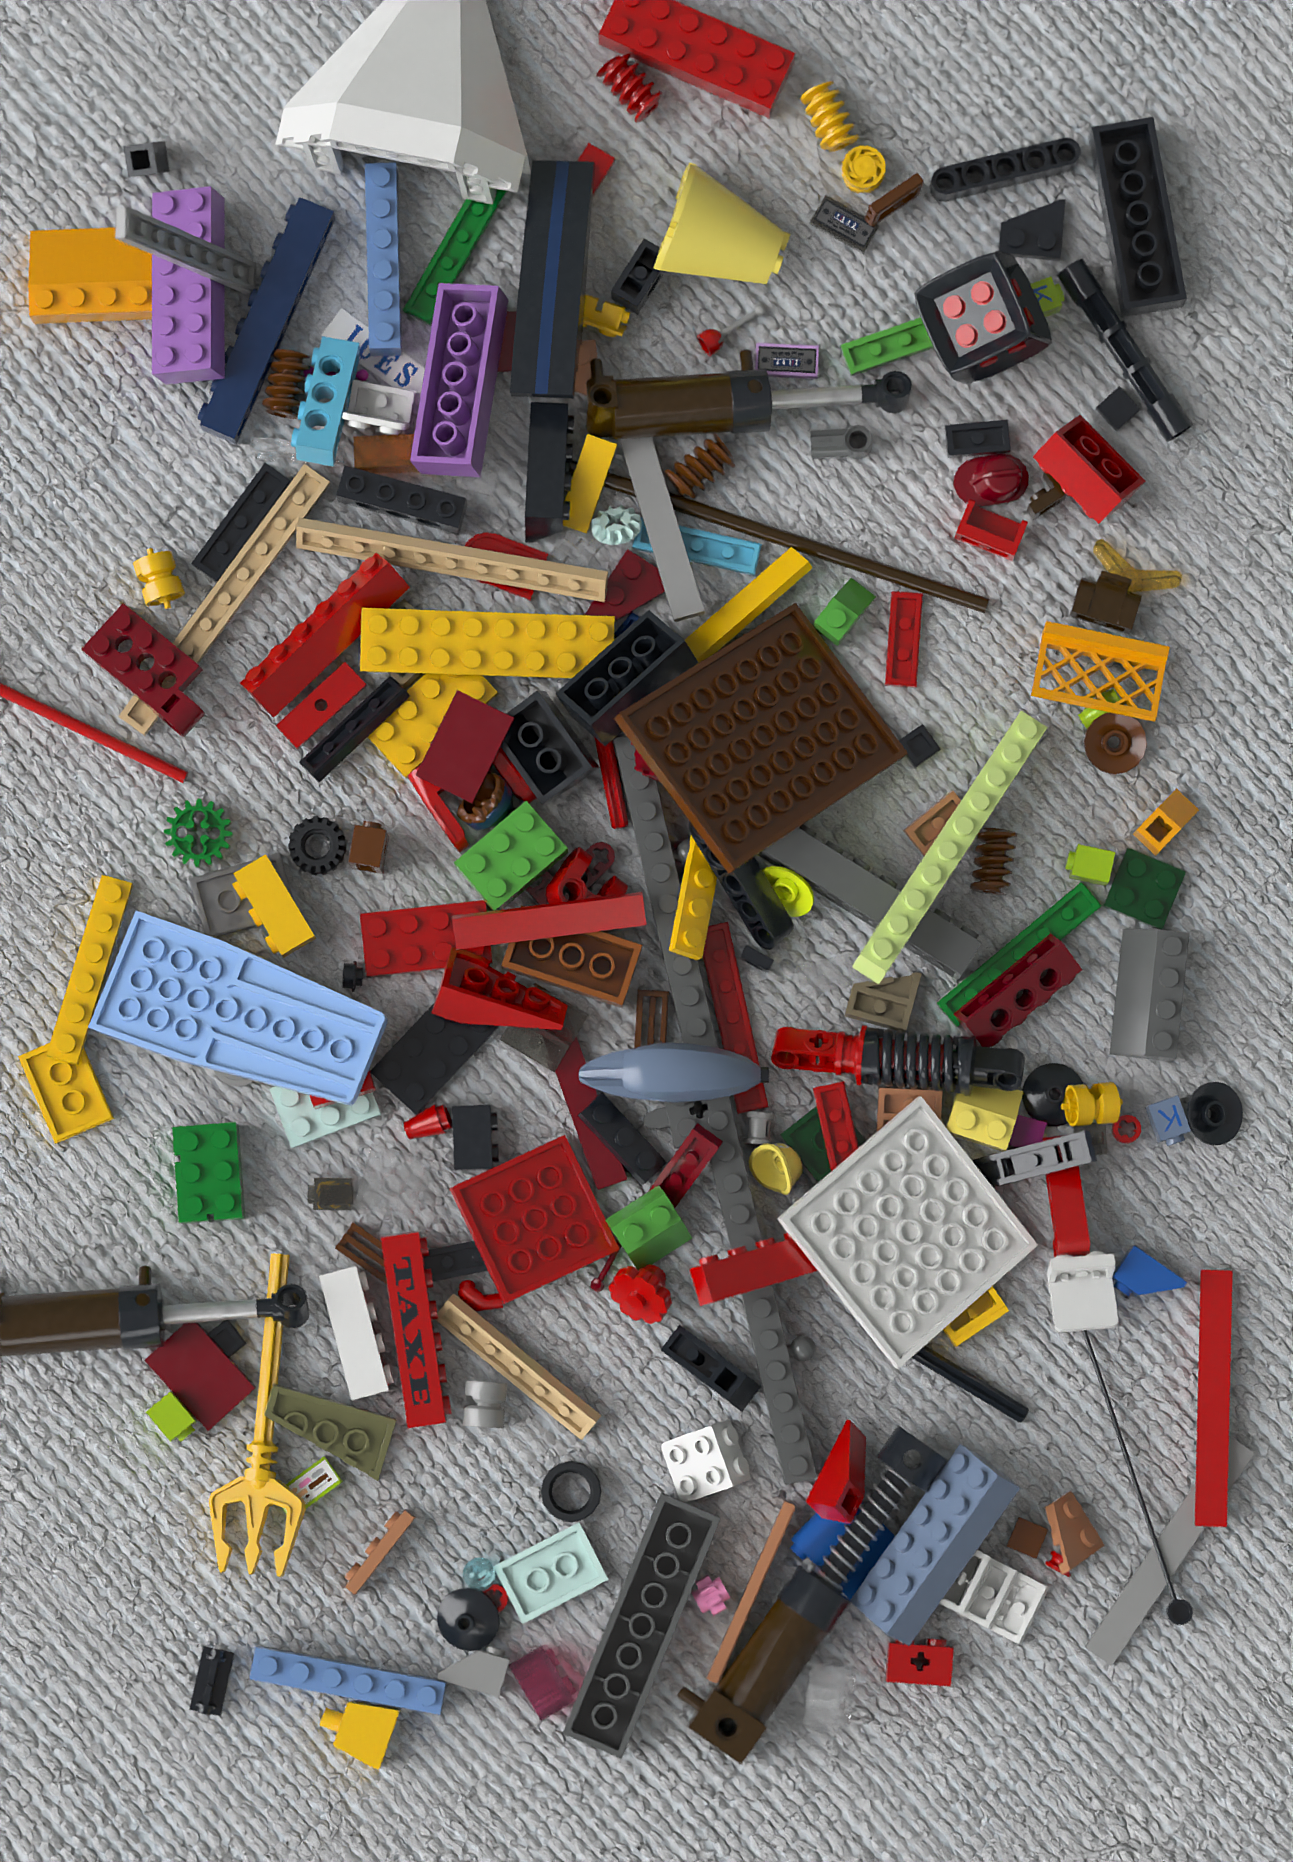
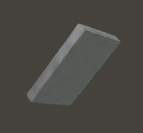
M281 853L267 856L294 900ZM255 860L189 878L205 935L216 938L257 926L248 912L253 908L247 897L241 900L232 883L237 881L233 873Z

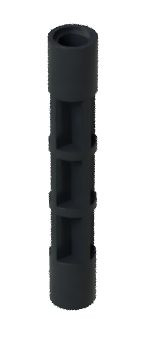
M1079 259L1064 268L1057 275L1058 279L1076 306L1082 308L1100 335L1098 337L1101 344L1105 343L1123 370V377L1125 380L1129 379L1147 406V413L1165 440L1169 442L1191 428L1193 423L1173 393L1169 394L1151 367V360L1149 357L1145 358L1127 331L1125 321L1119 319L1103 295L1102 291L1104 289L1084 259Z

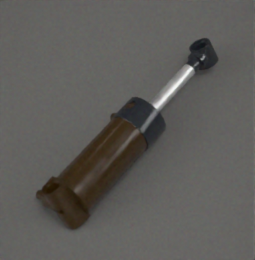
M744 349L739 353L741 370L727 371V373L613 379V375L604 376L602 360L594 358L590 361L591 378L586 382L588 400L586 429L591 435L600 438L613 437V439L726 432L732 434L768 432L771 427L772 409L875 403L876 407H881L888 413H900L908 405L912 383L905 373L891 371L885 374L882 379H875L874 384L771 390L767 370L754 369L752 351L749 349ZM896 390L900 394H892L889 391Z
M141 1266L139 1268V1285L14 1296H5V1292H1L0 1356L124 1348L125 1350L164 1347L166 1324L273 1317L274 1322L280 1321L283 1326L297 1328L307 1322L310 1312L306 1291L297 1284L284 1285L276 1293H272V1298L165 1305L160 1284H151V1268L149 1266Z

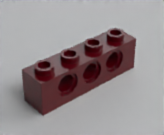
M1050 933L958 1009L954 1016L969 1036H976V1042L979 1046H995L1002 1040L1003 1035L1013 1027L1022 1024L1026 1020L1027 1015L1037 1007L1046 1004L1051 999V996L1062 986L1070 984L1076 975L1082 971V968L1063 942ZM1048 969L1046 976L1040 979L1041 973ZM1024 989L1023 994L1018 999H1015L1017 993ZM999 1009L998 1015L991 1019L992 1014Z

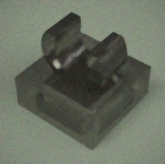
M1092 1123L1091 1125L1073 1127V1133L1090 1130L1095 1154L1107 1155L1106 1124Z

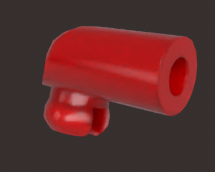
M464 1280L459 1284V1298L474 1311L479 1312L503 1308V1302L499 1293L483 1295L476 1289L475 1282L472 1280Z

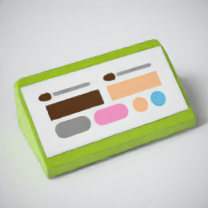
M323 1456L285 1485L304 1499L305 1509H307L341 1484L343 1480L327 1458Z

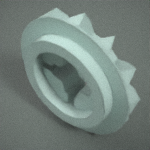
M620 505L617 509L609 506L606 512L598 511L597 518L592 519V534L596 540L604 544L618 545L626 543L639 534L642 526L640 515L636 514L633 508L625 509L623 505Z

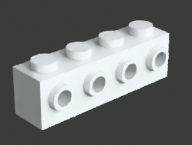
M354 1266L319 1276L351 1400L390 1391L389 1384L394 1383L390 1364L384 1365L381 1353L386 1352L382 1334H375L373 1322L378 1321L374 1303H367L364 1291L370 1290L366 1272H359L358 1267Z

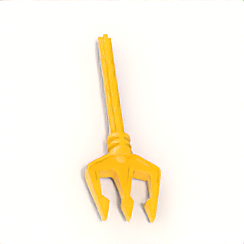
M271 1254L267 1298H272V1293H276L279 1288L287 1285L290 1255ZM265 1317L255 1432L253 1441L247 1444L246 1449L253 1453L252 1457L245 1460L252 1463L251 1468L245 1469L244 1476H240L218 1488L209 1496V1508L220 1572L226 1571L233 1549L225 1540L226 1515L229 1504L243 1502L245 1505L249 1542L244 1551L250 1575L255 1573L262 1553L259 1542L269 1508L274 1504L287 1510L284 1544L274 1551L276 1574L278 1577L284 1576L306 1511L304 1499L282 1481L276 1479V1472L270 1470L271 1465L277 1464V1461L271 1459V1456L278 1453L279 1447L273 1442L274 1421L264 1416V1411L273 1383L278 1384L283 1325L280 1321L274 1322L273 1317Z

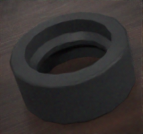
M575 1461L559 1463L550 1469L543 1479L541 1487V1497L545 1508L552 1516L566 1522L584 1520L591 1515L600 1503L602 1492L599 1478L593 1469ZM570 1472L583 1476L590 1487V1496L587 1503L580 1509L573 1511L564 1510L559 1507L554 1501L552 1494L553 1484L556 1479Z

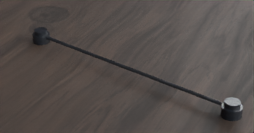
M1082 1330L1173 1600L1166 1608V1616L1173 1624H1187L1193 1616L1192 1606L1186 1600L1177 1599L1087 1330Z

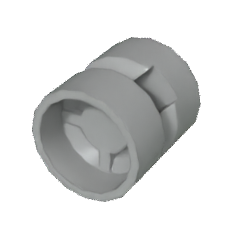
M466 1381L465 1399L469 1401V1405L464 1408L463 1426L504 1428L505 1410L501 1408V1404L506 1401L507 1383Z

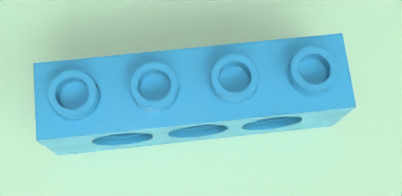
M322 336L320 348L314 347L311 365L315 366L313 375H307L305 393H308L306 402L301 401L298 420H301L299 429L294 428L291 439V447H296L297 460L334 467L345 422L342 416L343 412L348 410L353 380H355L360 361L358 342ZM328 372H336V373H337L336 375H333V376L326 375V373H328ZM321 399H330V400H331V401L326 402V403L319 402V400H321ZM314 426H323V427H324L323 429H320V430L312 429Z

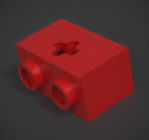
M928 1638L927 1644H916L913 1640L910 1646L896 1639L895 1642L888 1641L885 1681L951 1687L954 1648L946 1646L947 1640ZM918 1652H922L923 1657L928 1659V1664H922L921 1669L918 1670L916 1665L911 1663V1658L917 1657Z

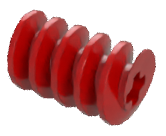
M630 53L623 56L618 55L606 62L598 70L596 76L604 77L603 84L606 87L612 86L611 94L613 96L621 95L619 103L622 106L628 105L627 113L629 115L636 114L634 120L636 123H639L654 112L659 105L658 101L663 93L662 91L654 94L651 93L655 85L654 82L645 85L642 83L647 73L635 74L639 67L638 63L630 66L627 65L631 58Z

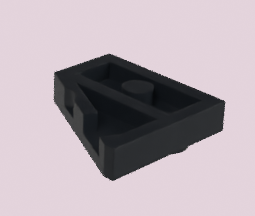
M1066 199L1057 200L1001 222L998 251L1006 252L1018 258L1060 261Z

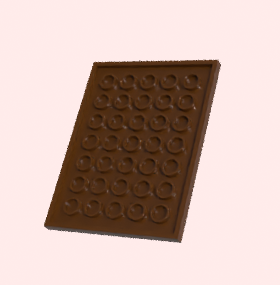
M796 602L628 707L614 718L728 874L908 754Z

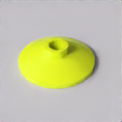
M770 866L762 869L790 917L803 916L811 910L814 904V893L803 877L790 869L779 866Z

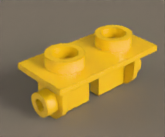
M585 294L583 327H587V325L598 328L601 334L609 337L623 336L627 326L621 323H628L631 312L625 311L626 307L608 301L604 302L602 311L596 310L599 298Z

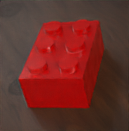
M1078 415L1057 430L1033 456L1038 462L1039 467L1045 473L1051 475L1060 484L1063 492L1073 497L1083 508L1084 513L1098 524L1122 507L1146 482L1081 415Z

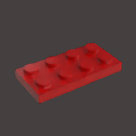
M479 900L360 914L366 977L445 969L451 948H456L452 916L487 912L486 902ZM491 945L461 949L482 956L493 964Z

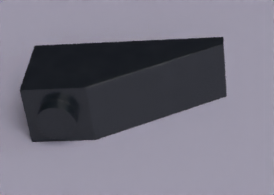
M681 1325L676 1328L661 1348L663 1353L741 1412H743L761 1388L748 1375Z

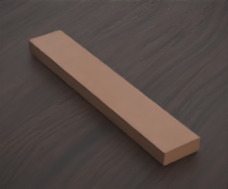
M783 1501L707 1674L706 1679L714 1683L720 1682L796 1509L795 1505Z

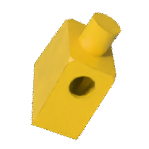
M348 1701L344 1713L326 1707L320 1726L337 1732L333 1746L370 1767L379 1770L400 1709Z

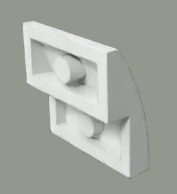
M990 1558L962 1616L1021 1645L1049 1587Z

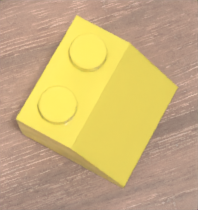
M973 1087L970 1096L956 1093L945 1127L952 1136L1004 1152L1008 1148L1023 1091H1004L994 1088Z

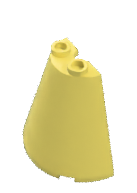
M689 162L681 178L675 198L677 199L675 209L660 245L654 269L767 284L771 273L778 274L784 257L778 254L780 250H785L790 233L783 231L696 164Z

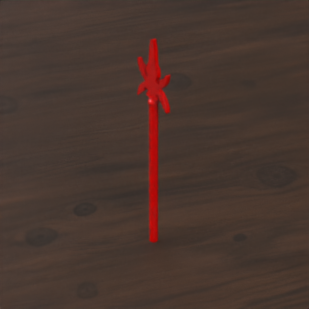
M0 683V697L181 783L185 782L189 772Z

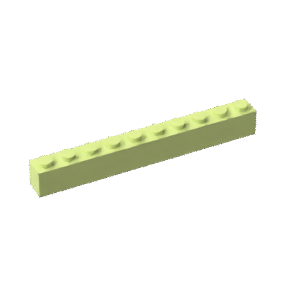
M1020 711L852 966L854 969L880 984L1048 727Z

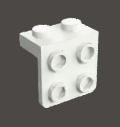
M353 380L348 411L343 412L342 419L349 420L348 426L367 429L372 424L380 426L379 432L393 435L401 434V430H406L410 427L416 391Z
M1095 1251L1086 1256L1073 1257L1072 1255H1061L1050 1259L1046 1274L1056 1331L1071 1332L1114 1328L1117 1326L1118 1313L1112 1280L1116 1266L1114 1254Z
M730 1419L666 1441L661 1446L680 1501L685 1503L751 1480L749 1464L743 1457L738 1443L737 1431L732 1426Z

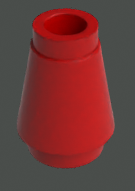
M434 1104L408 1121L403 1122L405 1132L410 1140L446 1134L448 1129L453 1128L452 1119L445 1104L440 1106Z

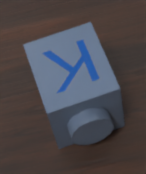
M1178 1095L1145 1107L1157 1143L1166 1141L1167 1146L1185 1141L1183 1134L1191 1130Z

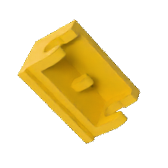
M991 1286L947 1325L943 1331L953 1346L957 1347L1007 1313L1009 1309L993 1286Z

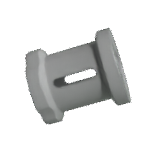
M747 1112V1118H749L747 1138H744L743 1144L760 1146L764 1143L772 1144L769 1138L771 1121L774 1120V1114Z

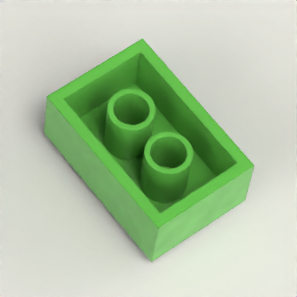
M525 801L454 862V865L493 911L503 910L566 856L568 848L532 806Z

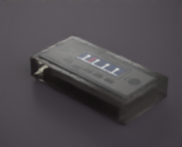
M827 195L823 198L810 221V224L862 254L866 252L880 227L878 224L870 227L865 221L864 216Z

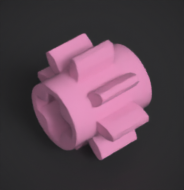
M709 1575L695 1582L698 1589L691 1592L702 1614L710 1610L714 1616L727 1609L724 1602L730 1599V1596L719 1577L711 1581Z

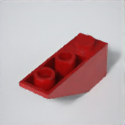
M846 1420L806 1499V1503L821 1518L848 1524L852 1523L865 1497L866 1436L851 1420Z

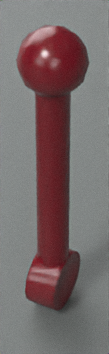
M617 1241V1245L619 1249H621L622 1246L620 1242ZM619 1251L610 1254L598 1278L591 1281L590 1287L592 1290L600 1292L604 1289L603 1280Z

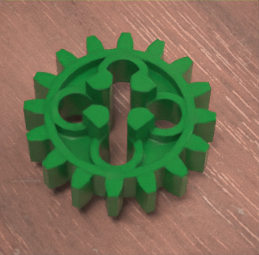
M201 798L197 799L196 806H192L186 800V809L182 811L175 807L176 818L167 817L166 819L172 827L165 829L164 834L171 836L172 839L168 840L165 844L168 848H176L172 853L174 858L183 855V865L187 866L190 860H194L195 867L200 868L201 861L205 860L209 866H212V857L216 856L222 860L223 855L220 850L222 848L230 850L231 848L225 842L226 838L233 837V832L226 830V827L232 824L231 820H222L221 818L224 816L225 811L221 808L215 812V803L212 801L205 807ZM201 812L205 815L204 820L201 821V828L205 832H210L216 828L220 830V835L216 839H211L207 835H201L200 842L204 849L202 853L194 854L192 849L196 845L195 837L187 834L184 838H179L177 832L183 827L187 828L190 832H195L197 825L194 822V815Z

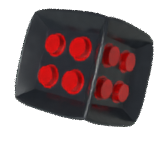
M995 251L969 260L933 278L914 292L918 312L937 356L950 377L957 382L970 384L992 377L1037 355L1052 344L1049 326L1034 290L1016 258L1006 252Z

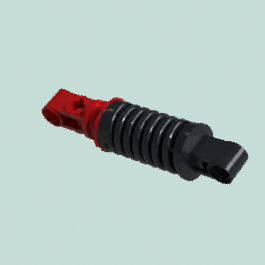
M862 1025L859 1035L855 1036L852 1034L848 1035L846 1031L836 1033L824 1030L782 1027L775 1034L771 1061L781 1069L830 1072L842 1076L843 1073L855 1074L856 1084L860 1086L863 1084L879 1086L884 1082L887 1087H891L896 1083L899 1088H904L908 1084L909 1088L916 1089L920 1085L923 1090H929L933 1087L938 1092L943 1090L945 1086L948 1093H952L955 1090V1093L970 1096L973 1087L994 1088L1004 1091L1019 1089L1022 1085L1025 1056L1021 1051L1013 1048L1002 1049L977 1046L976 1036L952 1037L951 1035L944 1036L943 1044H941V1035L934 1034L931 1043H929V1035L921 1033L919 1042H917V1034L913 1031L908 1033L907 1040H905L904 1031L898 1030L895 1039H893L891 1029L884 1031V1029ZM819 1039L822 1040L821 1047H819ZM817 1056H819V1063H816Z

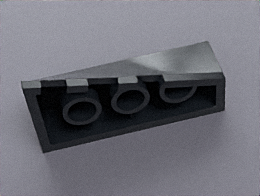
M531 402L525 500V543H532L562 532L563 520H569L570 501H564L565 491H571L572 472H566V462L572 463L573 444H567V434H574V415H568V403Z

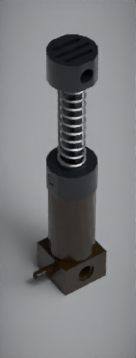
M899 1425L876 1456L886 1464L887 1473H880L882 1480L879 1484H873L875 1490L872 1494H866L868 1500L865 1505H860L859 1508L861 1510L858 1515H855L851 1525H844L846 1529L844 1535H837L839 1542L836 1546H830L832 1552L829 1556H823L824 1564L816 1566L814 1571H809L801 1565L796 1568L794 1575L777 1596L778 1599L717 1686L713 1685L704 1699L685 1686L677 1694L678 1698L696 1710L688 1721V1728L740 1765H742L767 1729V1721L825 1637L832 1632L843 1612L852 1603L842 1594L843 1588L840 1586L843 1581L848 1582L847 1574L850 1571L855 1572L853 1566L856 1561H863L860 1557L863 1551H870L868 1547L870 1541H877L875 1534L878 1530H884L882 1524L886 1519L891 1520L890 1512L893 1509L898 1510L896 1504L900 1498L906 1499L904 1495L906 1489H913V1486L916 1485L927 1492L948 1462L946 1458ZM910 1450L918 1451L921 1456L919 1464L914 1467H908L904 1464V1456ZM727 1717L734 1719L737 1725L732 1731H724L719 1727V1722Z

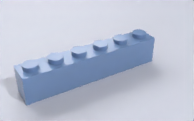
M365 163L369 350L371 356H402L398 170L396 163Z
M259 1645L255 1647L249 1678L261 1682L438 1715L442 1712L447 1682L437 1680L436 1678Z

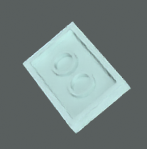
M277 1086L269 1088L292 1149L381 1115L373 1092L358 1096L353 1105L335 1103L315 1110L308 1094Z
M580 1522L493 1566L522 1624L608 1580Z

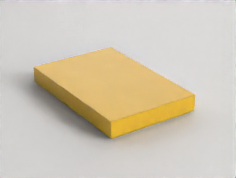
M48 1043L22 1054L18 1058L54 1143L58 1144L115 1118L85 1048L83 1047L79 1064L74 1065L47 1057L46 1054L50 1044Z

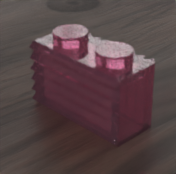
M543 1645L538 1646L508 1665L541 1721L573 1703L575 1699L572 1694L577 1692L568 1675L562 1678L556 1669V1666L561 1663L553 1649L550 1647L545 1650Z

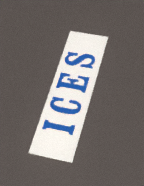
M341 308L321 336L358 342L360 347L359 363L392 387L416 391L414 403L419 406L425 368L403 352L401 356H371L369 350V327Z

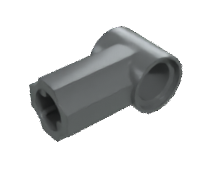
M855 425L847 429L810 431L812 459L838 457L861 459L869 455L872 450L871 433L866 427L861 425ZM861 435L866 438L867 443L863 448L856 449L849 444L851 438Z

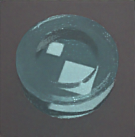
M486 1558L472 1559L463 1569V1579L469 1588L484 1591L490 1588L496 1580V1571L492 1563Z

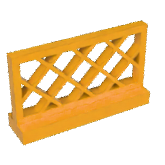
M1050 621L1045 622L1039 645L1040 649L1031 696L1155 722L1170 646ZM1046 649L1059 650L1065 659L1052 665L1045 655ZM1082 655L1087 656L1096 665L1083 671L1075 659ZM1112 662L1121 663L1127 672L1115 678L1106 666ZM1070 664L1078 676L1066 682L1057 670ZM1144 668L1157 671L1156 679L1148 684H1145L1137 674V672ZM1100 670L1109 682L1096 688L1088 676ZM1050 674L1060 685L1054 690L1039 687L1041 679ZM1131 676L1140 689L1128 695L1119 683ZM1081 680L1091 691V693L1084 697L1075 695L1070 688ZM1114 687L1122 699L1116 703L1107 702L1101 693ZM1144 693L1152 703L1151 710L1138 708L1132 700Z

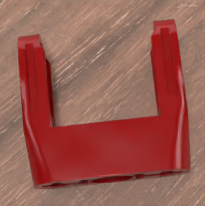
M500 748L493 766L510 786L516 798L523 802L527 801L530 804L537 797L503 749ZM418 766L407 777L427 809L460 853L470 845L465 838L464 830L439 796L445 790L415 776L420 767Z

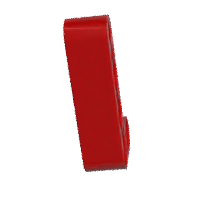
M1061 1136L1043 1137L1042 1141L1058 1138ZM1057 1146L1058 1152H1059V1156H1060V1160H1061V1162H1062L1063 1159H1062L1060 1147ZM1079 1166L1045 1174L1054 1232V1258L1061 1255L1079 1257L1090 1254V1238Z

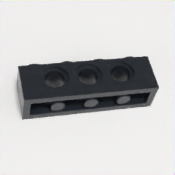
M345 465L336 494L339 503L458 535L467 508V500L464 497Z

